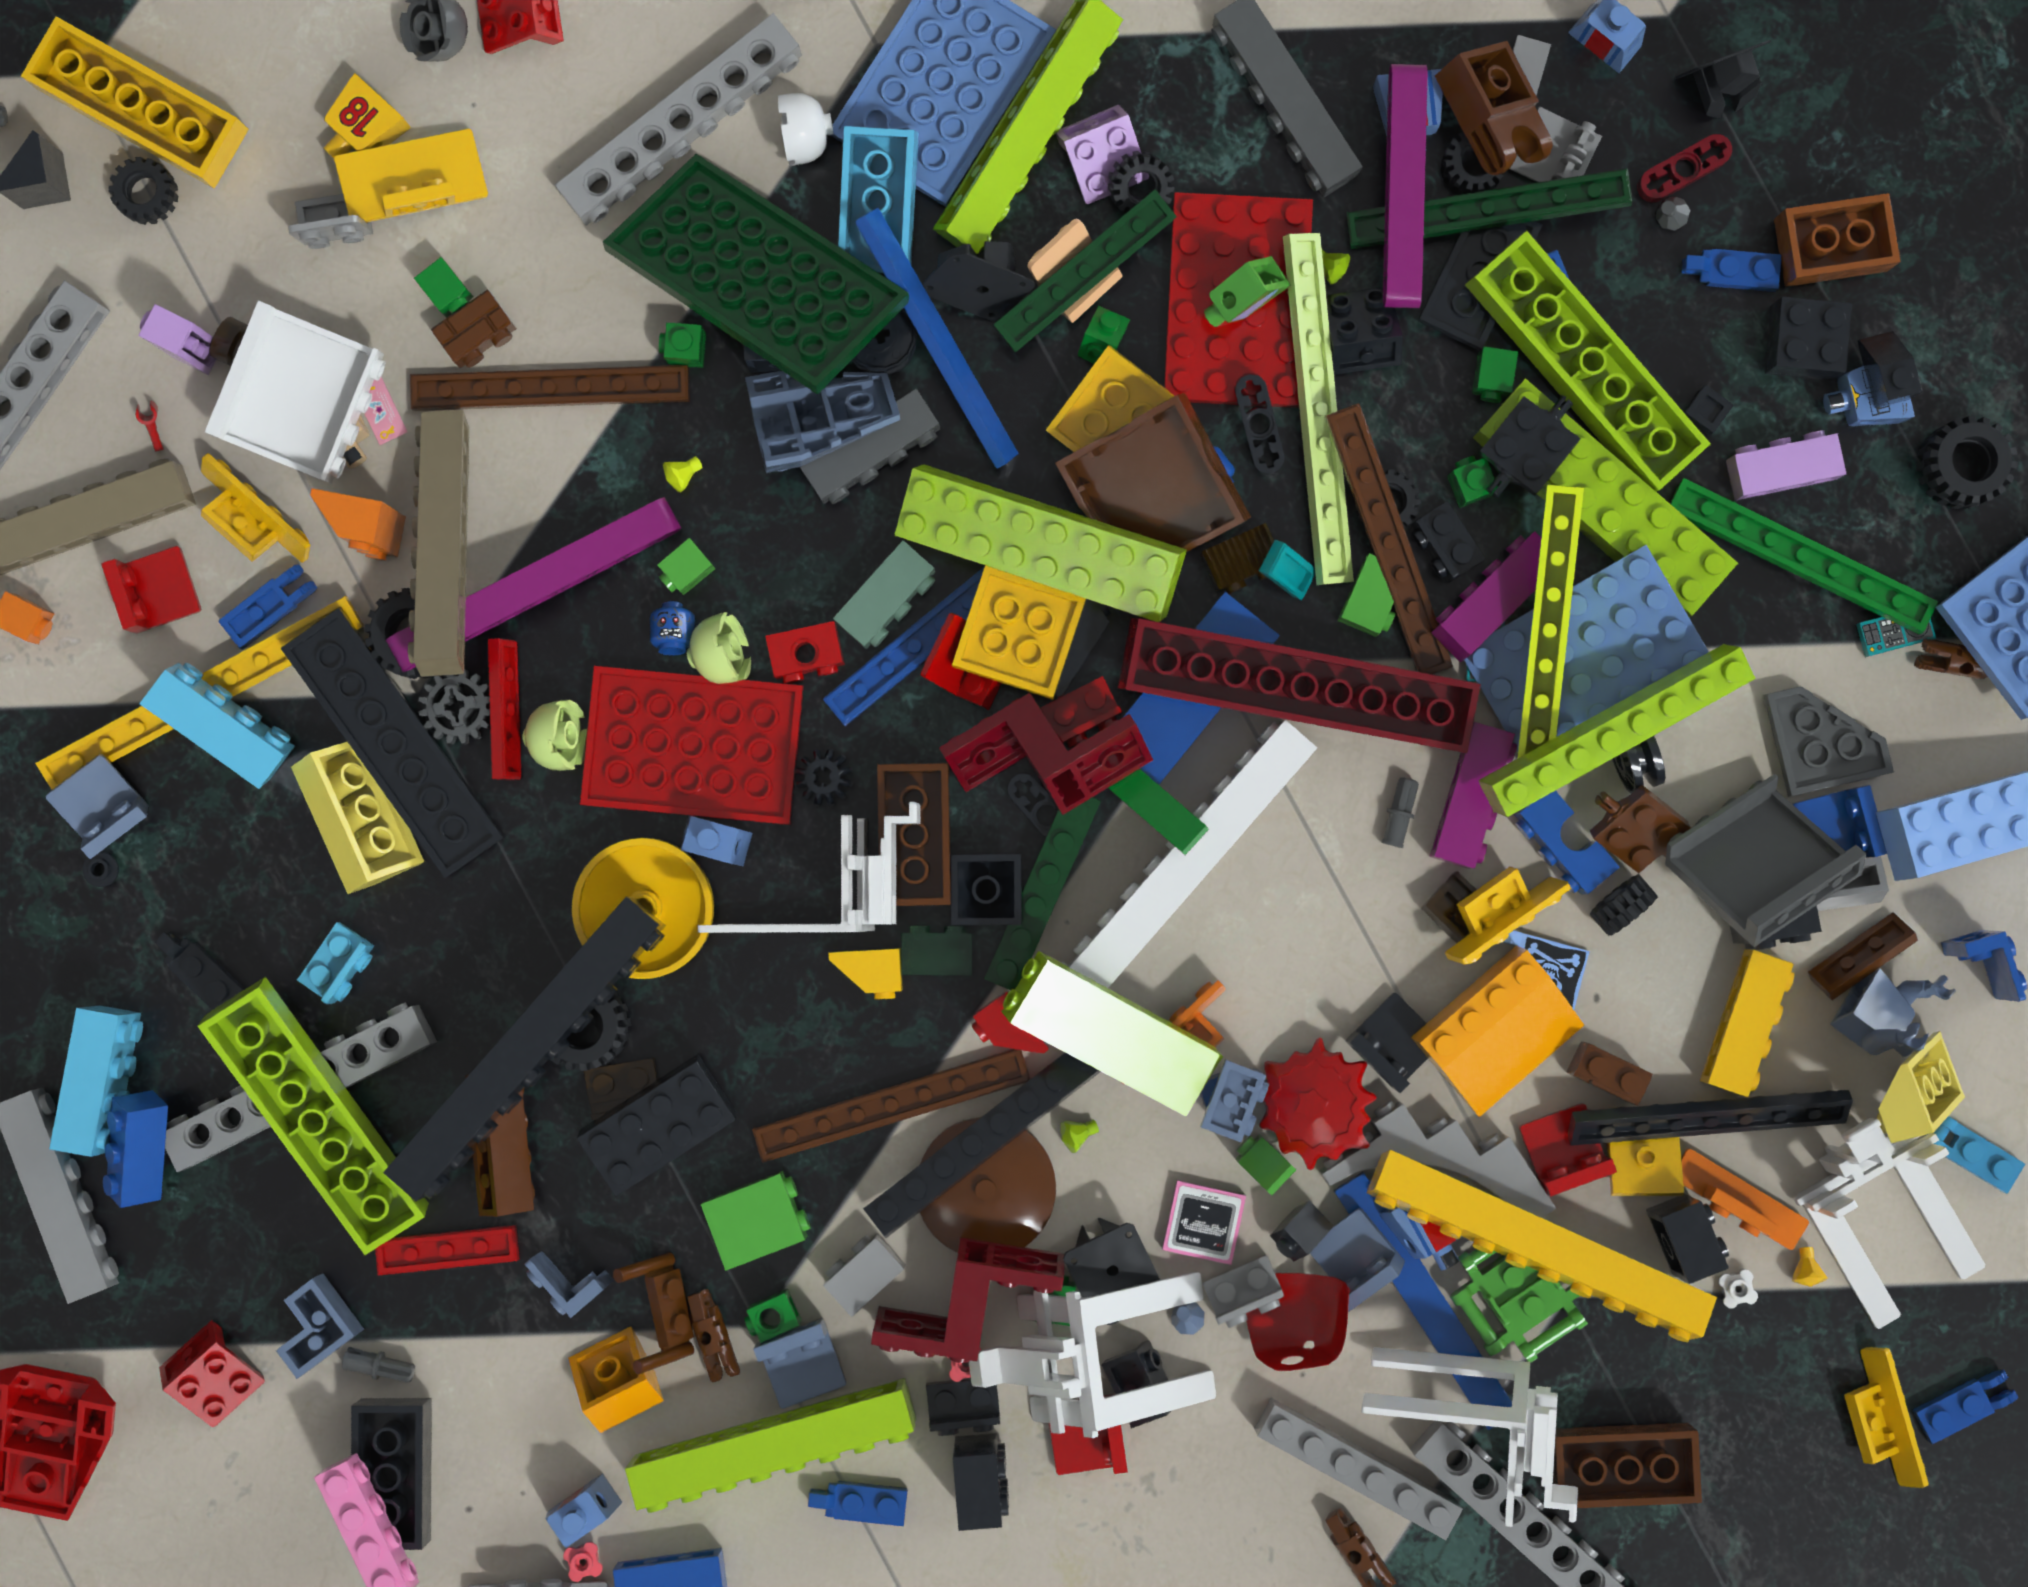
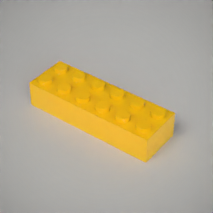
M57 16L54 18L21 75L35 89L215 189L249 130L237 117Z

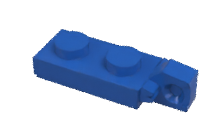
M1722 249L1703 250L1702 256L1687 255L1682 260L1681 274L1700 275V282L1706 283V286L1776 292L1779 289L1781 255Z
M838 1481V1483H829L828 1490L811 1488L808 1507L826 1509L825 1516L834 1517V1519L904 1527L908 1488Z

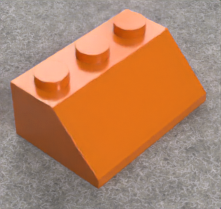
M311 488L310 496L337 536L349 542L348 548L357 550V553L365 554L367 558L386 561L387 555L398 557L406 516L382 501Z

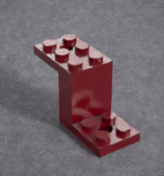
M1030 693L1012 701L1007 707L990 717L982 719L974 727L960 735L954 736L946 744L939 747L965 792L1026 757L1062 815L1153 761L1146 743L1130 714L1120 720L1113 721L1107 728L1090 738L1080 741L1074 748L1067 751Z
M960 1237L948 1317L879 1306L871 1345H876L881 1350L887 1352H897L899 1349L914 1351V1354L926 1358L935 1355L945 1356L957 1363H968L970 1360L977 1361L990 1280L997 1281L999 1285L1014 1288L1018 1285L1030 1286L1035 1291L1041 1293H1052L1054 1290L1062 1291L1065 1264L1063 1260L1064 1254Z

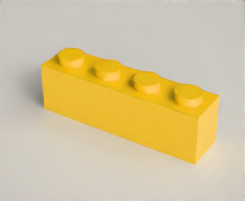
M1744 949L1700 1082L1744 1097H1749L1750 1091L1754 1092L1760 1081L1758 1068L1761 1059L1767 1057L1772 1044V1040L1769 1038L1773 1025L1779 1023L1783 1013V1006L1780 1005L1783 994L1790 990L1794 981V972H1791L1793 963L1756 950Z

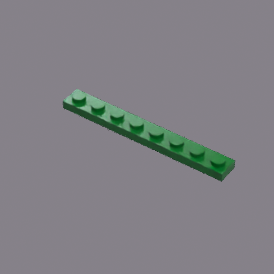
M1685 478L1680 481L1670 504L1695 526L1920 635L1925 631L1937 606V600Z

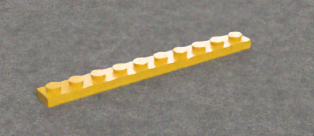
M346 595L203 672L201 679L212 687L215 684L222 686L234 697L291 666V662L283 653L281 647L337 608L343 610L356 630L363 627L364 624ZM140 706L35 764L52 790L99 754H103L110 762H113L174 728L143 706Z

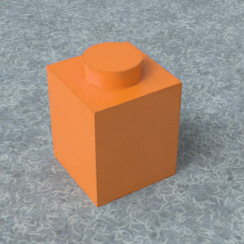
M4 592L0 600L1 629L27 642L38 645L41 640H44L49 635L53 626L51 620L54 613L17 594Z

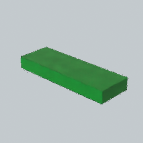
M1141 769L1136 770L1108 787L1113 794L1184 855L1209 830L1203 822Z

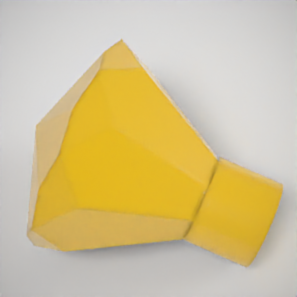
M1813 1247L1799 1248L1800 1260L1794 1271L1792 1282L1812 1287L1828 1279L1826 1274L1814 1259Z

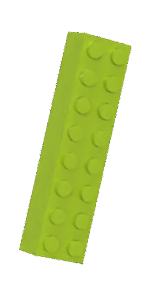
M1528 231L1516 238L1465 284L1560 396H1565L1566 402L1569 399L1573 403L1571 406L1573 411L1606 449L1655 491L1662 489L1711 444Z
M1525 378L1476 433L1473 439L1484 447L1524 396L1539 408L1548 411L1554 406V403ZM1565 413L1560 420L1567 429L1581 439L1539 491L1538 495L1546 501L1547 485L1584 488L1579 531L1615 562L1640 547L1647 545L1688 617L1693 616L1735 568L1738 562Z
M925 464L912 469L895 531V536L1155 622L1162 621L1168 615L1187 552L1186 549Z
M266 977L204 1015L198 1024V1028L364 1255L425 1217L429 1204L425 1197L415 1201L383 1173L396 1157Z
M902 1378L635 1454L626 1466L625 1472L636 1511L646 1508L648 1513H652L668 1507L667 1502L681 1498L682 1503L691 1502L703 1497L702 1492L716 1489V1493H722L736 1488V1482L750 1479L751 1483H757L771 1478V1472L785 1469V1473H793L806 1467L805 1463L819 1459L821 1464L839 1459L841 1452L853 1449L854 1453L858 1454L875 1448L874 1443L888 1439L889 1444L904 1441L909 1438L908 1433L914 1432L916 1415L906 1379Z

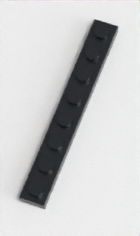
M1065 1052L863 1208L883 1236L885 1238L889 1237L1101 1071Z
M1827 1090L1813 1093H1791L1775 1096L1574 1111L1571 1114L1567 1135L1570 1145L1573 1146L1845 1124L1853 1099L1849 1090Z

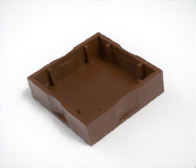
M1185 393L1170 398L1136 417L1129 424L1091 442L1055 463L1078 507L1088 518L1186 549L1187 552L1251 518Z

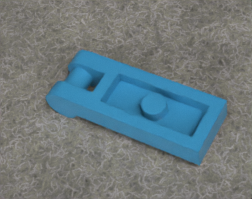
M1949 1116L1934 1132L1939 1138V1141L1934 1144L1946 1147L1949 1155L1945 1156V1158L2003 1193H2009L2025 1166V1163L1967 1129ZM1951 1132L1955 1136L1948 1146L1943 1141L1947 1134Z

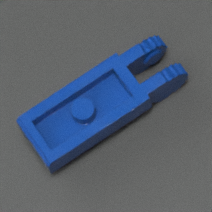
M300 564L292 566L276 579L272 578L218 621L239 649H245L297 608L296 604L303 602L317 590V586L313 581L303 584L290 596L283 587L297 580L304 572Z
M2001 1369L1991 1372L1979 1379L1973 1378L1913 1409L1912 1411L1928 1442L1934 1444L1995 1413L1994 1410L2004 1408L2016 1401L2019 1397L2014 1389L2002 1391L1989 1399L1984 1391L2005 1382L2008 1378L2005 1370Z

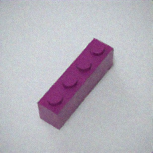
M1535 531L1526 539L1521 535L1518 536L1505 549L1510 555L1502 562L1496 558L1482 572L1486 578L1479 585L1473 581L1459 595L1463 601L1455 609L1449 605L1435 619L1439 625L1431 633L1460 663L1469 657L1536 590L1542 538Z
M1473 722L1468 753L1460 752L1429 857L1468 869H1475L1476 863L1482 864L1487 850V844L1483 843L1486 830H1492L1497 813L1493 812L1478 780L1505 766L1506 763L1513 761L1517 749V744L1513 743L1514 733Z

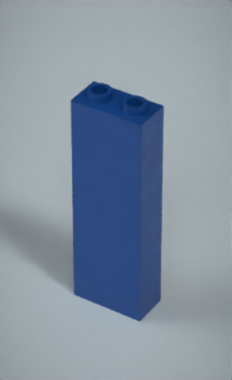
M1224 592L1195 628L1196 630L1274 644L1280 636L1227 592ZM1142 693L1125 714V716L1130 714L1135 721L1153 758V761L1140 769L1159 785L1222 707Z

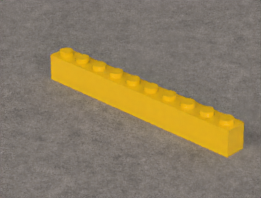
M1388 1150L1381 1154L1366 1192L1375 1197L1374 1202L1378 1205L1392 1210L1396 1206L1407 1211V1217L1415 1222L1427 1224L1429 1221L1440 1226L1439 1231L1446 1236L1460 1239L1462 1236L1473 1241L1472 1246L1477 1250L1492 1254L1493 1251L1506 1256L1505 1261L1523 1269L1526 1266L1538 1271L1537 1276L1552 1283L1564 1282L1571 1286V1292L1585 1298H1591V1295L1603 1300L1602 1305L1612 1311L1623 1313L1626 1310L1636 1315L1635 1320L1643 1325L1653 1328L1659 1325L1668 1329V1335L1676 1340L1689 1342V1339L1692 1340L1704 1336L1717 1297L1393 1150Z

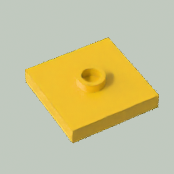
M1679 1137L1607 1143L1608 1157L1613 1159L1617 1173L1609 1175L1611 1196H1682L1684 1194Z

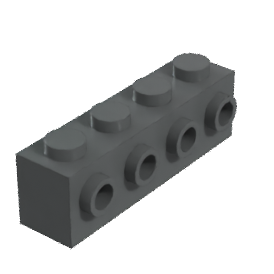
M917 389L896 401L900 413L899 421L800 467L823 504L828 501L832 504L841 501L849 495L848 489L856 483L860 482L861 485L867 484L879 475L877 470L887 463L891 467L900 463L908 456L906 451L917 444L922 448L938 437L936 432L940 430L939 422Z

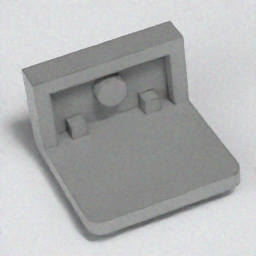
M343 194L296 201L298 224L288 226L289 234L304 245H308L310 249L325 248L330 246L329 241L343 239V243L361 242L364 240L365 235L373 234L371 222L366 223L358 215H348Z

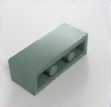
M902 541L835 615L834 621L865 649L871 644L877 647L888 635L889 631L885 628L895 618L899 622L912 608V605L908 602L917 592L923 595L933 585L935 579L932 576L935 573V568L905 541Z

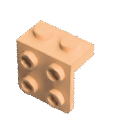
M1073 219L1068 225L1062 227L1058 234L1029 260L1027 267L1038 286L1092 242L1088 231L1079 219ZM1119 268L1114 269L1065 310L1062 315L1071 323L1077 320L1123 277Z

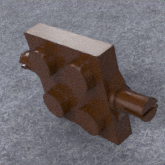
M1641 785L1628 797L1619 801L1614 800L1604 791L1600 792L1601 797L1597 795L1595 803L1607 812L1603 819L1590 830V833L1594 840L1639 874L1661 855L1666 857L1667 844L1670 839L1678 833H1685L1691 827L1684 817Z

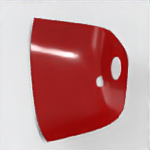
M1275 1273L1284 1293V1297L1278 1299L1281 1306L1263 1314L1260 1313L1259 1308L1246 1313L1248 1320H1246L1256 1358L1276 1371L1301 1370L1331 1364L1339 1357L1346 1339L1349 1306V1287L1346 1282L1336 1277L1316 1274ZM1307 1341L1314 1342V1348L1312 1349L1304 1348L1303 1346ZM1300 1356L1304 1358L1297 1364L1286 1365L1281 1363L1282 1360L1288 1357Z

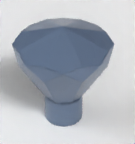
M1196 1302L1177 1306L1172 1311V1325L1180 1334L1194 1335L1204 1326L1205 1312Z

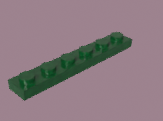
M1153 190L992 326L1014 353L1017 352L1177 216L1159 193Z
M1092 797L1064 815L1058 810L1022 892V925L1007 926L984 979L1010 991L1018 986L1022 979L1023 968L1035 952L1100 805V799Z

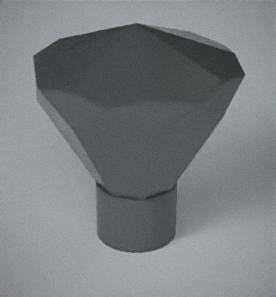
M1669 197L1658 205L1656 219L1662 228L1675 231L1687 224L1690 209L1684 199Z

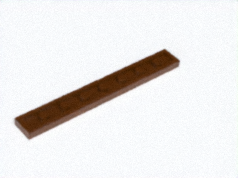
M688 365L410 374L411 409L413 411L690 402Z
M1359 403L1325 415L1372 550L1393 598V608L1416 672L1433 675L1453 667L1448 650L1431 633L1438 626V622L1435 620L1436 616Z
M1012 1049L753 1128L752 1131L761 1161L764 1163L1028 1082L1030 1076L1022 1050Z

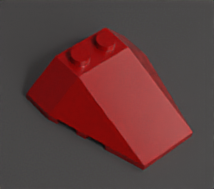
M29 1364L0 1370L1 1508L65 1521L69 1520L114 1431L116 1402L96 1378Z

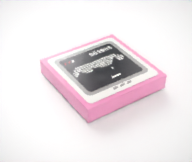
M1177 1180L1162 1250L1232 1265L1246 1195Z

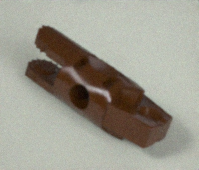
M1925 638L1921 646L1923 650L1929 654H1936L1942 657L1921 654V656L1918 655L1916 657L1914 666L1918 669L1975 679H1985L1988 677L1962 644Z
M709 1289L689 1295L687 1298L691 1314H689L710 1381H720L723 1376L717 1353H719L722 1365L726 1371L725 1373L728 1376L740 1375V1368L718 1305H715Z
M1341 1507L1330 1512L1325 1520L1333 1533L1330 1538L1340 1551L1347 1565L1351 1567L1362 1587H1377L1368 1572L1371 1568L1383 1586L1391 1587L1395 1585V1578L1380 1555L1376 1553L1374 1546L1368 1537L1365 1536L1357 1521L1352 1522Z

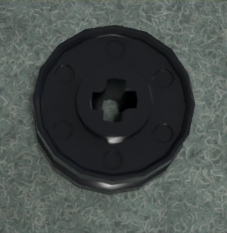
M904 308L880 331L885 336L884 343L878 344L875 336L851 360L860 371L887 373L890 376L900 372L911 362L917 347V333Z
M1655 736L1612 759L1621 782L1630 794L1641 785L1644 786L1643 775L1652 787L1665 783V767Z

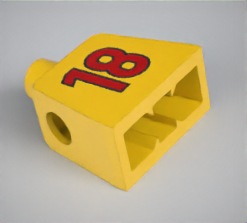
M354 73L325 116L324 121L337 134L323 149L334 158L336 155L349 153L352 149L361 151L391 144L411 127L394 108Z

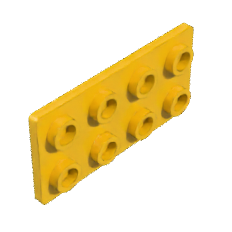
M471 129L365 149L334 157L348 215H358L366 223L483 199L488 196Z

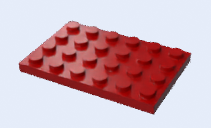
M1174 193L1173 212L1177 217L1172 222L1164 388L1173 395L1185 393L1192 403L1238 405L1235 394L1236 381L1246 373H1255L1265 381L1272 407L1299 408L1288 288L1245 319L1231 323L1224 321L1218 327H1214L1205 317L1204 310L1213 304L1209 293L1248 261L1272 256L1287 278L1283 236L1311 233L1313 199ZM1252 380L1246 381V388L1241 389V394H1248L1252 406H1266L1265 401L1258 404L1255 394L1257 390L1261 389L1260 384L1254 385Z
M594 666L580 805L790 825L795 782L794 770L797 761L804 686L750 680L717 684L708 681L703 676Z

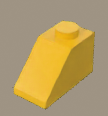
M901 948L829 953V960L865 993H874V999L895 998V992L903 990Z

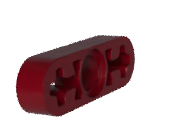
M1712 134L1650 168L1641 176L1637 183L1639 196L1646 202H1659L1722 167L1731 157V142L1721 134ZM1711 146L1722 149V152L1718 155L1719 159L1714 155L1707 158L1703 163L1701 162L1699 157L1705 155ZM1679 160L1689 161L1694 168L1693 175L1690 177L1680 176L1675 169L1676 162ZM1666 174L1668 175L1670 180L1662 184L1658 189L1659 193L1656 189L1649 190L1647 188L1650 177L1655 182Z

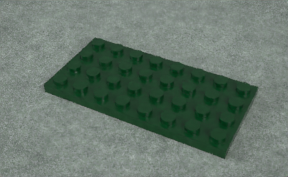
M698 154L689 159L603 241L606 252L817 395L909 301V293Z

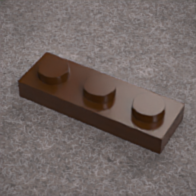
M1892 912L1809 970L1810 980L1833 1001L1917 942L1916 932Z

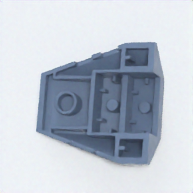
M783 371L745 377L755 431L766 473L801 467L900 420V413L887 373L844 372L843 378H833L818 395Z

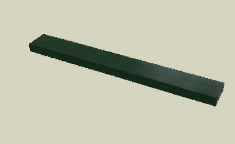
M1628 168L1424 200L1423 238L1632 206ZM1385 207L1347 212L1351 249L1384 244Z

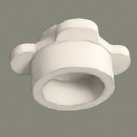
M1743 1269L1739 1274L1725 1273L1720 1276L1718 1282L1724 1295L1723 1303L1728 1308H1735L1737 1304L1745 1302L1754 1304L1757 1301L1758 1294L1753 1290L1752 1285L1754 1276L1749 1270ZM1736 1286H1741L1740 1292L1735 1291Z

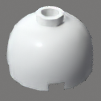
M803 93L778 95L779 113H782L783 116L781 117V130L789 166L814 161L826 149L827 135H833L831 114H824L820 103L812 96Z

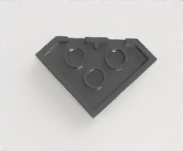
M1802 686L1763 695L1788 797L1894 773L1886 738L1855 722V719L1836 707L1821 701Z

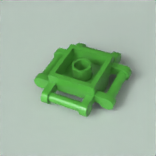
M1475 1249L1469 1254L1464 1252L1458 1257L1459 1262L1469 1275L1470 1281L1455 1290L1450 1295V1298L1456 1306H1461L1485 1342L1484 1349L1489 1356L1501 1352L1513 1341L1525 1360L1531 1363L1538 1358L1537 1354L1573 1329L1577 1328L1580 1330L1588 1324L1572 1302L1580 1296L1570 1291L1571 1286L1564 1289L1559 1281L1558 1283L1546 1281L1537 1276V1270L1528 1266L1525 1269L1515 1267L1505 1261L1506 1256L1504 1255L1479 1271L1477 1265L1495 1254V1251L1492 1254H1488ZM1475 1293H1480L1503 1327L1504 1331L1496 1335L1472 1299ZM1561 1308L1564 1309L1568 1315L1530 1342L1526 1341L1523 1336L1524 1333Z

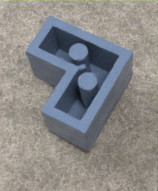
M323 1273L312 1278L284 1299V1302L298 1319L304 1330L276 1351L296 1379H298L364 1330Z

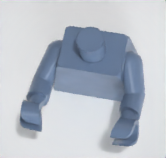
M1878 969L1851 988L1830 1024L1871 1055H1879L1894 1048L1902 1057H1906L1913 1051L1924 1049L1929 1035L1928 1033L1922 1038H1914L1918 1033L1920 1023L1910 1024L1915 1016L1911 1004L1917 998H1930L1932 995L1948 1000L1956 990L1954 988L1949 990L1943 986L1948 980L1945 975L1939 976L1934 983H1931L1929 980H1906L1895 987L1885 973Z

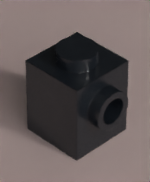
M1309 1200L1294 1208L1271 1233L1270 1237L1276 1242V1247L1280 1253L1291 1258L1294 1262L1309 1255L1334 1226Z

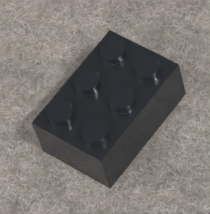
M997 1433L955 1436L953 1469L958 1531L1001 1528L1002 1516H1009L1008 1478H1006L1005 1443H998Z

